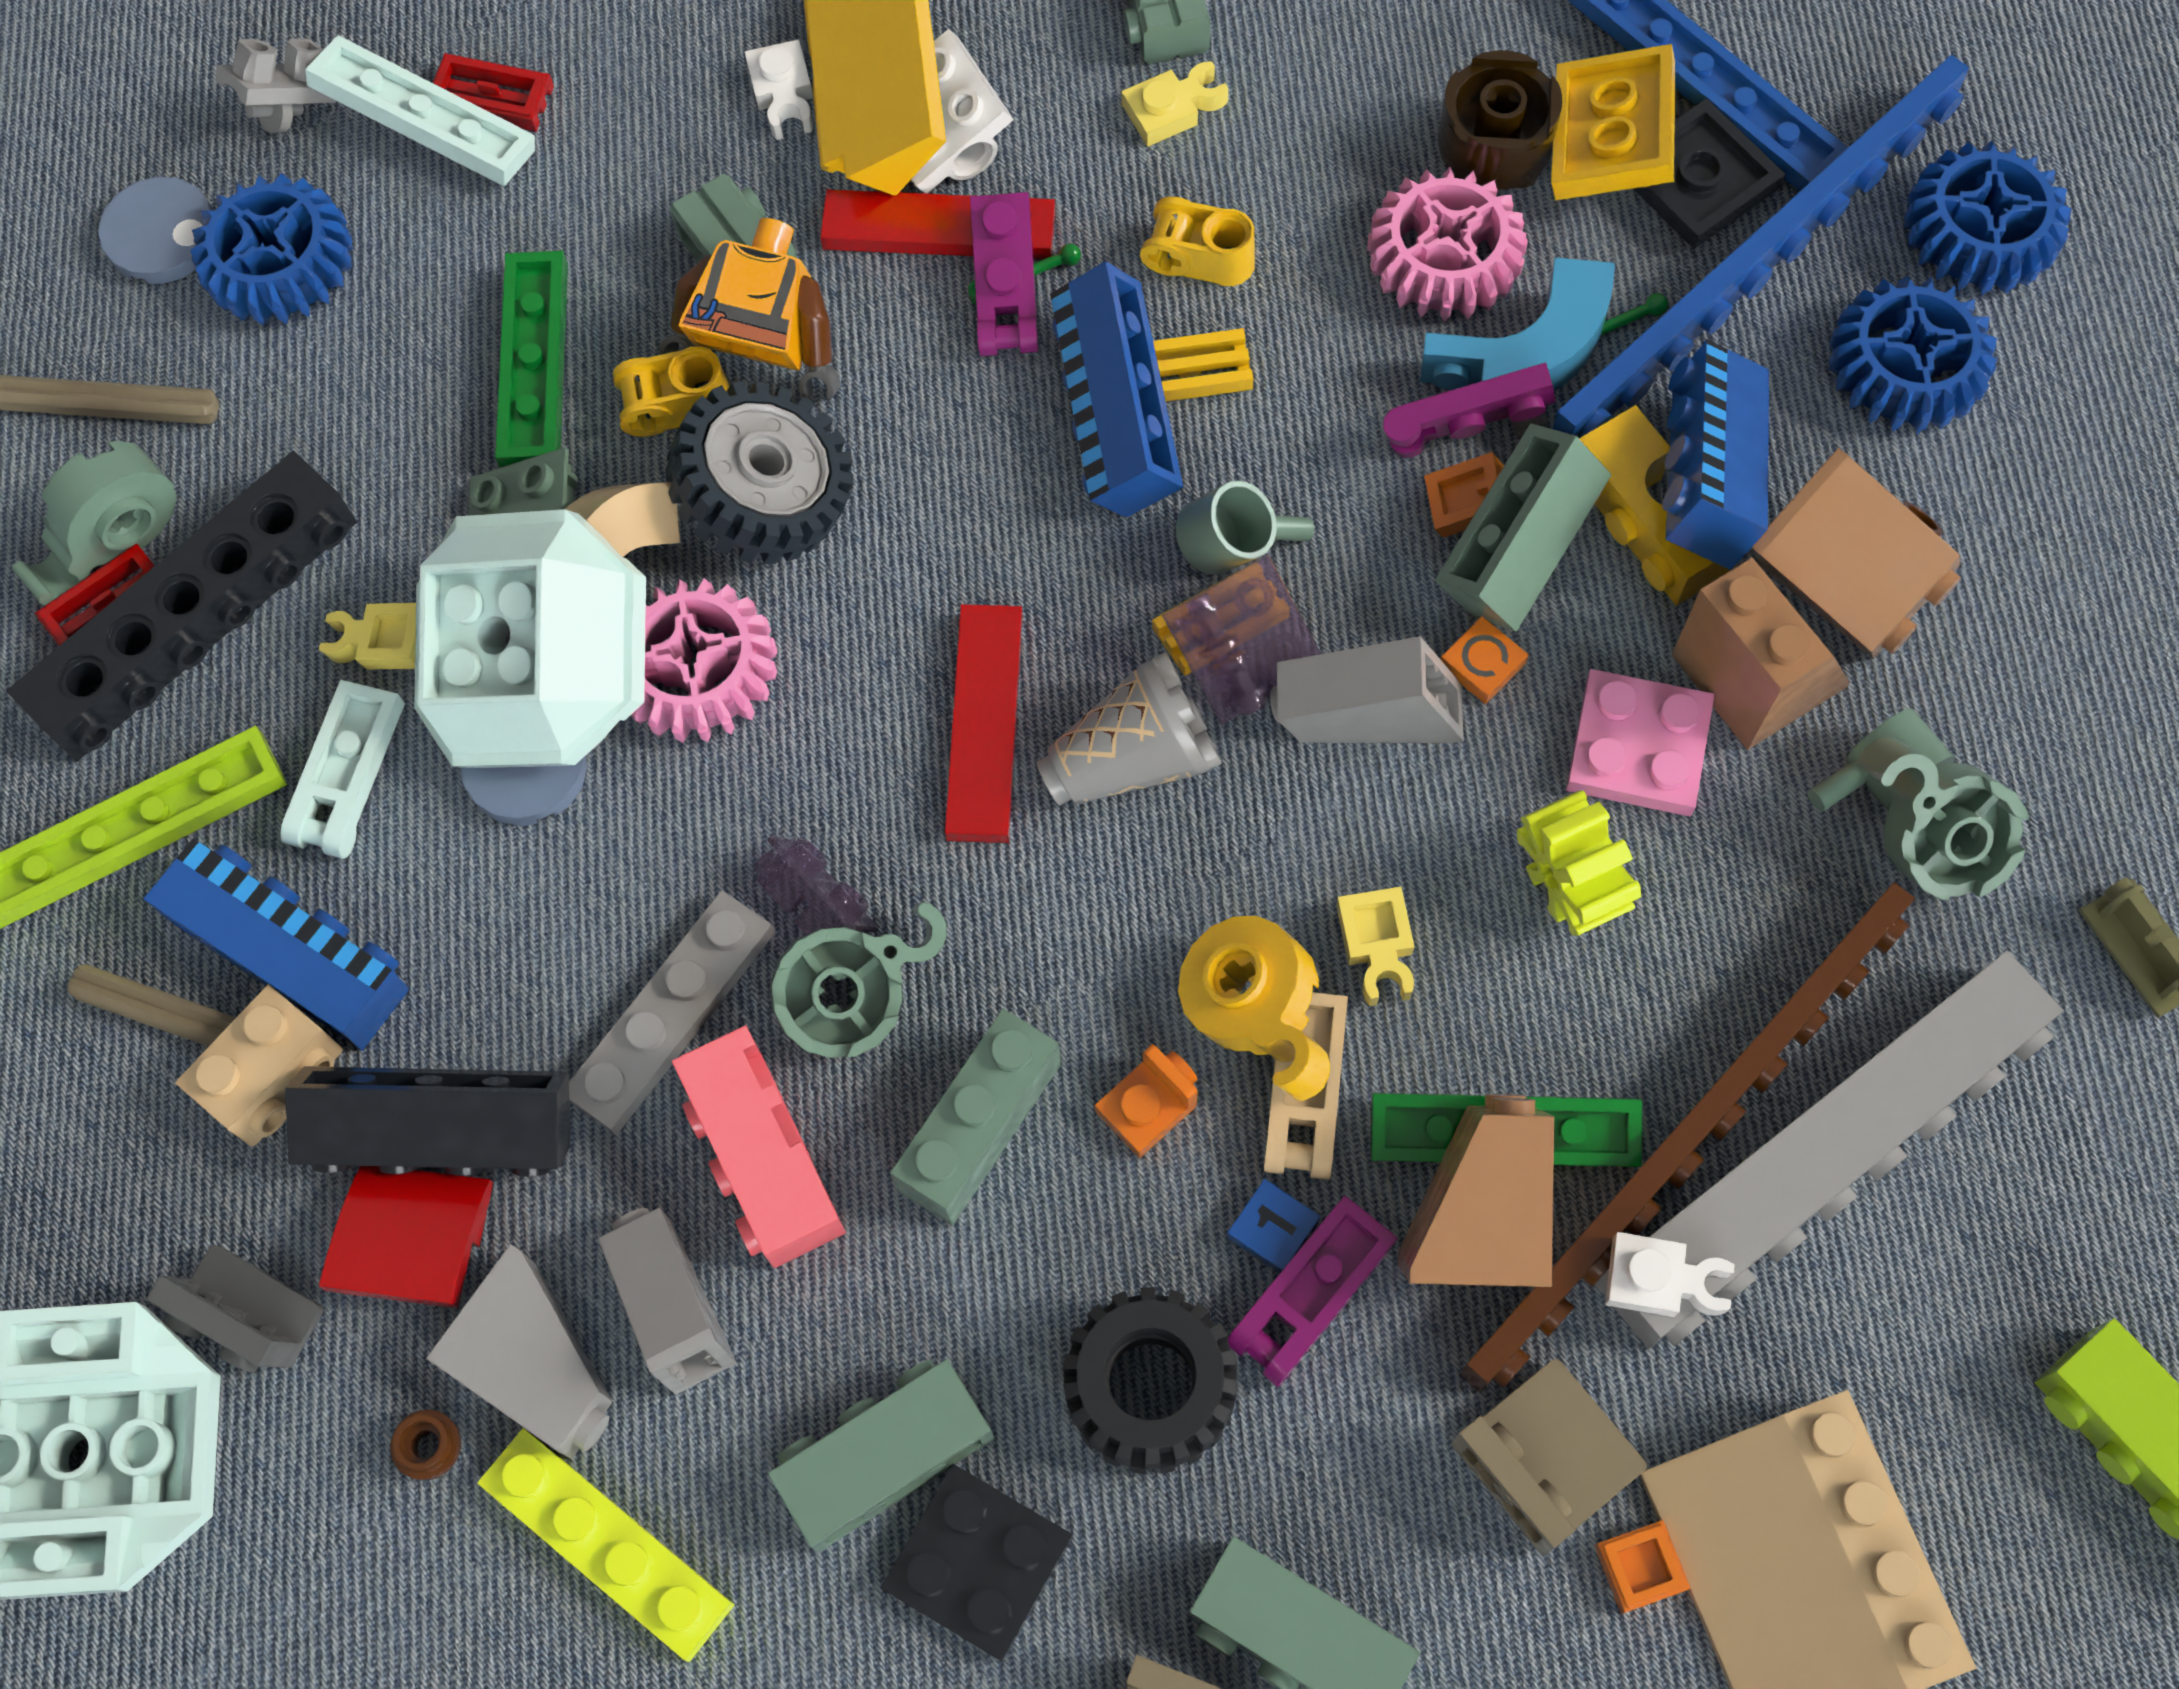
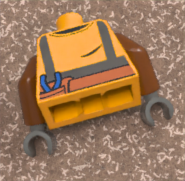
M760 218L752 246L723 240L717 244L713 254L706 255L676 283L670 327L675 331V334L662 341L660 354L676 352L679 350L680 344L684 349L701 346L800 371L803 362L809 366V371L799 381L798 389L800 395L807 399L813 395L812 378L816 377L825 382L827 386L826 397L830 401L840 387L838 373L828 365L832 361L830 320L819 284L811 278L800 259L787 255L794 229L776 219Z

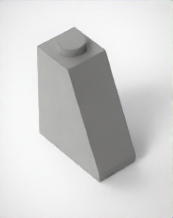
M1421 636L1277 662V686H1273L1270 692L1272 713L1275 720L1281 723L1301 743H1456L1464 741L1461 683Z
M660 1207L649 1212L648 1208H640L626 1213L615 1220L611 1225L613 1231L599 1237L598 1240L650 1373L677 1395L737 1364L675 1227Z
M510 1244L426 1359L553 1449L572 1460L579 1449L583 1451L589 1450L600 1438L609 1422V1416L605 1412L613 1401L538 1266L523 1252Z

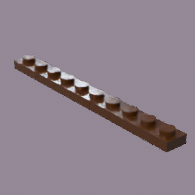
M1893 882L1552 1267V1287H1534L1472 1357L1460 1373V1376L1479 1393L1493 1379L1503 1388L1530 1359V1356L1521 1347L1532 1334L1539 1329L1544 1335L1549 1337L1575 1307L1565 1298L1581 1279L1593 1287L1609 1269L1611 1256L1609 1247L1612 1245L1613 1236L1617 1232L1622 1233L1624 1230L1633 1235L1641 1233L1662 1208L1652 1200L1667 1181L1677 1189L1685 1183L1704 1161V1158L1695 1152L1703 1140L1710 1133L1719 1141L1728 1134L1747 1112L1737 1104L1747 1090L1753 1086L1763 1094L1788 1065L1778 1055L1792 1039L1804 1047L1828 1020L1829 1016L1821 1011L1820 1008L1829 997L1835 993L1844 1001L1870 972L1860 963L1874 947L1885 955L1910 925L1901 918V915L1915 900L1912 895Z

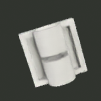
M949 29L934 41L946 142L912 178L916 187L926 194L947 176L954 180H966L984 171L997 154L998 146L993 137L1014 120L961 40Z

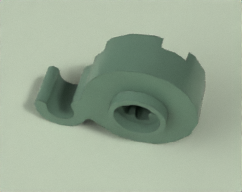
M123 441L108 442L112 451L101 453L89 460L82 453H79L54 473L43 490L41 498L48 505L46 518H42L45 529L41 538L51 552L39 564L27 565L24 561H17L12 566L13 572L42 605H47L91 575L90 572L94 567L107 564L133 545L138 544L141 549L146 547L162 532L172 517L177 499L174 485L147 453L136 444Z
M1883 737L1873 741L1865 747L1858 757L1857 766L1883 786H1888L1891 804L1883 832L1886 853L1899 872L1924 891L1940 900L1949 901V896L1959 897L1969 893H1974L1978 897L1987 895L2009 879L2024 857L2026 849L2019 845L2023 832L2022 819L2029 820L2028 811L2016 792L1971 764L1945 763L1935 766L1930 758L1897 737Z
M926 902L916 903L913 906V914L919 917L926 926L925 939L915 947L906 945L900 937L894 934L871 936L846 927L816 929L795 940L778 959L770 982L771 1007L782 1031L805 1051L828 1058L856 1057L878 1046L895 1027L899 1017L898 1012L902 1003L901 984H903L901 965L905 962H925L936 956L944 946L947 930L946 922L941 912ZM829 975L837 981L848 977L853 985V989L846 992L852 1001L843 1009L834 1003L824 1007L820 1002L819 995L825 992L820 985Z

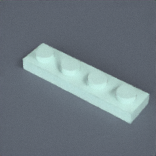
M339 35L305 69L308 87L502 186H505L535 152V135Z

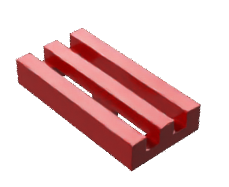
M444 53L432 82L521 129L537 132L540 124L538 113L544 114L547 106L545 95H551L554 88L551 76L547 73ZM452 75L477 80V84L450 79ZM498 85L530 91V93L525 94L500 89Z
M135 544L34 614L58 646H60L155 565L141 547ZM138 569H142L140 573L114 591L109 590ZM90 603L91 606L88 609H86L85 611L71 619L63 626L59 625L65 619H67L68 617H70L71 615H73L81 608Z

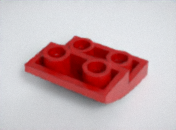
M360 1166L339 1214L325 1259L319 1287L327 1292L458 1308L472 1246L480 1247L493 1181L490 1179L419 1170L404 1174H387L379 1171L378 1166Z

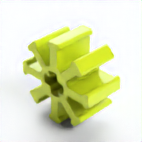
M1578 790L1521 817L1524 826L1516 830L1518 843L1525 848L1535 861L1526 866L1533 885L1536 886L1544 882L1548 889L1549 905L1547 909L1557 923L1566 919L1569 931L1573 936L1581 935L1635 909L1633 901L1641 897L1640 884L1622 866L1632 860V855L1625 840L1621 839L1612 843L1608 834L1609 813L1599 801L1589 806L1587 795L1583 790Z

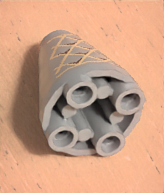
M1166 652L1141 664L1047 749V756L1036 761L1046 787L1059 806L1071 799L1075 804L1198 776L1222 764L1220 756L1206 732L1208 728L1191 696L1187 698L1180 687L1182 682Z

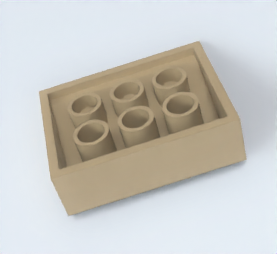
M1849 1390L1782 1414L1647 1469L1639 1475L1658 1521H1664L1691 1589L1688 1592L1730 1689H1926L1977 1669Z

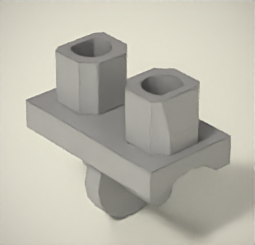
M295 38L287 41L285 61L282 64H276L277 50L269 43L258 39H238L233 65H217L215 81L221 86L231 85L237 92L240 101L245 105L246 115L250 118L258 117L261 126L271 134L287 132L291 126L293 116H301L303 114V104L336 103V100L307 86L305 69L324 50L307 38Z

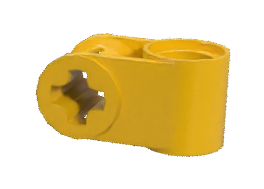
M1164 197L1156 202L1153 212L1156 224L1151 238L1143 242L1139 255L1141 261L1149 269L1166 276H1183L1213 282L1221 286H1236L1244 283L1251 277L1255 270L1254 225L1244 212L1236 209H1223L1193 203L1180 197ZM1224 247H1235L1232 249H1223Z
M701 346L688 347L681 351L649 358H632L617 365L612 372L614 386L622 394L624 409L619 415L621 429L629 435L638 437L654 436L666 430L679 428L688 411H690L694 403L701 396L706 398L712 389L721 385L725 391L729 388V383L717 355L710 349ZM635 376H639L640 381L637 382ZM709 381L702 387L693 388L698 383ZM647 413L651 416L650 419L646 418Z

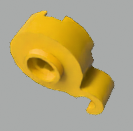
M1256 915L1231 917L1211 926L1192 944L1180 969L1178 994L1186 1017L1198 1031L1227 1050L1229 1048L1233 1051H1251L1255 1055L1269 1054L1280 1062H1288L1295 1058L1287 1069L1276 1072L1272 1080L1276 1086L1297 1101H1305L1312 1098L1324 1088L1330 1074L1328 1055L1319 1044L1302 1032L1310 1019L1305 1015V1012L1312 1000L1313 986L1316 988L1319 986V978L1313 958L1298 941L1278 924ZM1250 981L1251 986L1241 994L1245 984Z

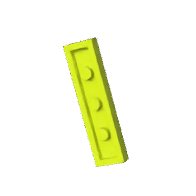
M522 1428L477 1482L478 1485L684 1661L690 1662L735 1605L525 1428Z

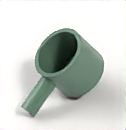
M1244 481L1228 482L1190 501L1180 511L1176 523V536L1182 554L1193 567L1210 575L1223 574L1261 557L1269 551L1274 540L1308 542L1314 534L1312 519L1308 517L1275 515L1267 497L1257 487Z
M1908 708L1887 719L1863 738L1847 756V765L1811 788L1807 792L1808 798L1817 810L1824 812L1865 784L1889 811L1891 797L1888 793V786H1883L1857 766L1858 757L1865 747L1883 737H1897L1930 758L1935 766L1953 763L1955 756L1912 708Z

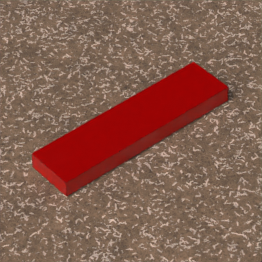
M826 189L820 237L823 250L974 256L970 196L972 195L899 192L894 196L878 191ZM1029 198L1033 259H1046L1052 256L1056 215L1055 199Z
M961 604L945 823L946 841L1009 843L1023 625L1022 606Z

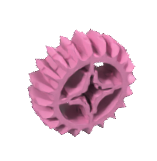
M1451 167L1443 174V178L1436 179L1426 169L1423 175L1420 176L1419 184L1405 177L1402 184L1399 185V191H1388L1382 201V208H1377L1376 213L1373 214L1371 222L1372 233H1369L1367 250L1371 256L1370 267L1372 275L1381 276L1380 286L1382 287L1383 294L1397 292L1396 301L1398 302L1399 309L1411 302L1418 304L1417 311L1420 319L1429 309L1440 310L1439 314L1443 322L1451 316L1452 310H1459L1467 320L1474 314L1476 305L1490 311L1491 307L1496 303L1497 296L1506 298L1507 294L1512 290L1514 280H1517V277L1521 275L1524 265V258L1522 257L1525 255L1528 244L1527 233L1523 232V213L1513 212L1514 203L1512 202V195L1496 197L1497 188L1495 180L1483 186L1476 184L1477 179L1474 170L1465 180L1454 178ZM1414 228L1418 233L1416 245L1407 249L1402 241V237L1410 229ZM1486 240L1492 253L1484 261H1481L1476 255L1477 246L1480 242Z
M705 578L696 591H689L687 583L679 579L676 593L666 596L663 590L655 586L653 593L655 603L650 606L646 605L644 703L631 714V717L639 724L648 721L652 733L657 734L659 737L671 728L675 739L681 743H684L691 729H697L700 739L708 743L712 734L711 727L720 724L725 732L732 735L735 728L732 718L738 714L743 718L753 721L755 711L750 700L768 701L770 693L765 682L776 680L777 669L774 661L771 659L776 657L778 651L774 639L769 636L771 629L768 620L762 614L756 615L755 604L748 597L738 600L735 590L728 584L715 594L712 583L708 582ZM698 626L718 628L734 637L725 638L723 633L708 634L701 631ZM692 644H695L698 652L696 662L694 663V678L689 669L691 659L693 658ZM727 677L725 681H723L720 685L714 688L715 684L718 681ZM663 683L665 688L681 687L688 691L689 696L668 694L651 684Z

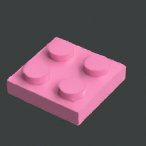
M1590 669L1584 689L1566 791L1574 793L1578 790H1583L1588 796L1691 817L1696 808L1715 694Z

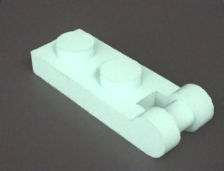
M340 679L283 819L280 832L282 843L299 848H305L308 844L322 847V851L326 855L341 859L349 856L356 841L357 823L405 705L399 694ZM320 804L333 807L328 822L316 820L315 816Z

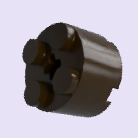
M1507 50L1489 51L1473 57L1471 65L1462 69L1459 73L1457 69L1450 77L1445 90L1438 133V147L1447 169L1451 167L1454 178L1465 180L1474 170L1477 179L1476 184L1483 186L1495 180L1497 190L1527 188L1537 181L1538 175L1550 159L1563 103L1559 83L1553 75H1551L1550 80L1543 72L1537 69L1538 61L1519 52Z

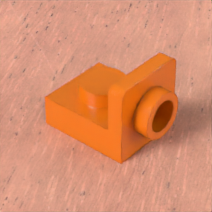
M1493 452L1424 475L1434 529L1443 538L1466 530L1502 471L1504 465Z
M1151 1044L1142 1052L1143 1062L1094 1105L1098 1116L1139 1159L1197 1107L1198 1090L1193 1084L1198 1081V1078L1192 1068L1174 1051L1169 1052L1165 1056L1154 1044Z

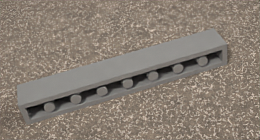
M2005 951L1653 1233L1650 1238L1687 1244L1685 1264L1697 1266L1708 1258H1722L1735 1265L1734 1273L1729 1278L1707 1276L1704 1281L1705 1289L1711 1296L1717 1295L1719 1298L1732 1300L1757 1279L1748 1268L1768 1253L1775 1263H1778L1808 1238L1799 1227L1818 1212L1826 1222L1831 1220L1858 1197L1849 1186L1868 1172L1876 1182L1908 1157L1900 1148V1145L1917 1132L1925 1141H1928L1957 1117L1949 1105L1966 1092L1974 1102L2006 1077L1997 1067L2013 1053L2022 1062H2025L2053 1039L2054 1036L2046 1026L2064 1010L2008 951ZM1609 1269L1595 1284L1605 1298ZM1682 1298L1680 1313L1675 1317L1613 1307L1648 1349L1663 1337H1666L1673 1346H1676L1706 1321L1689 1300Z

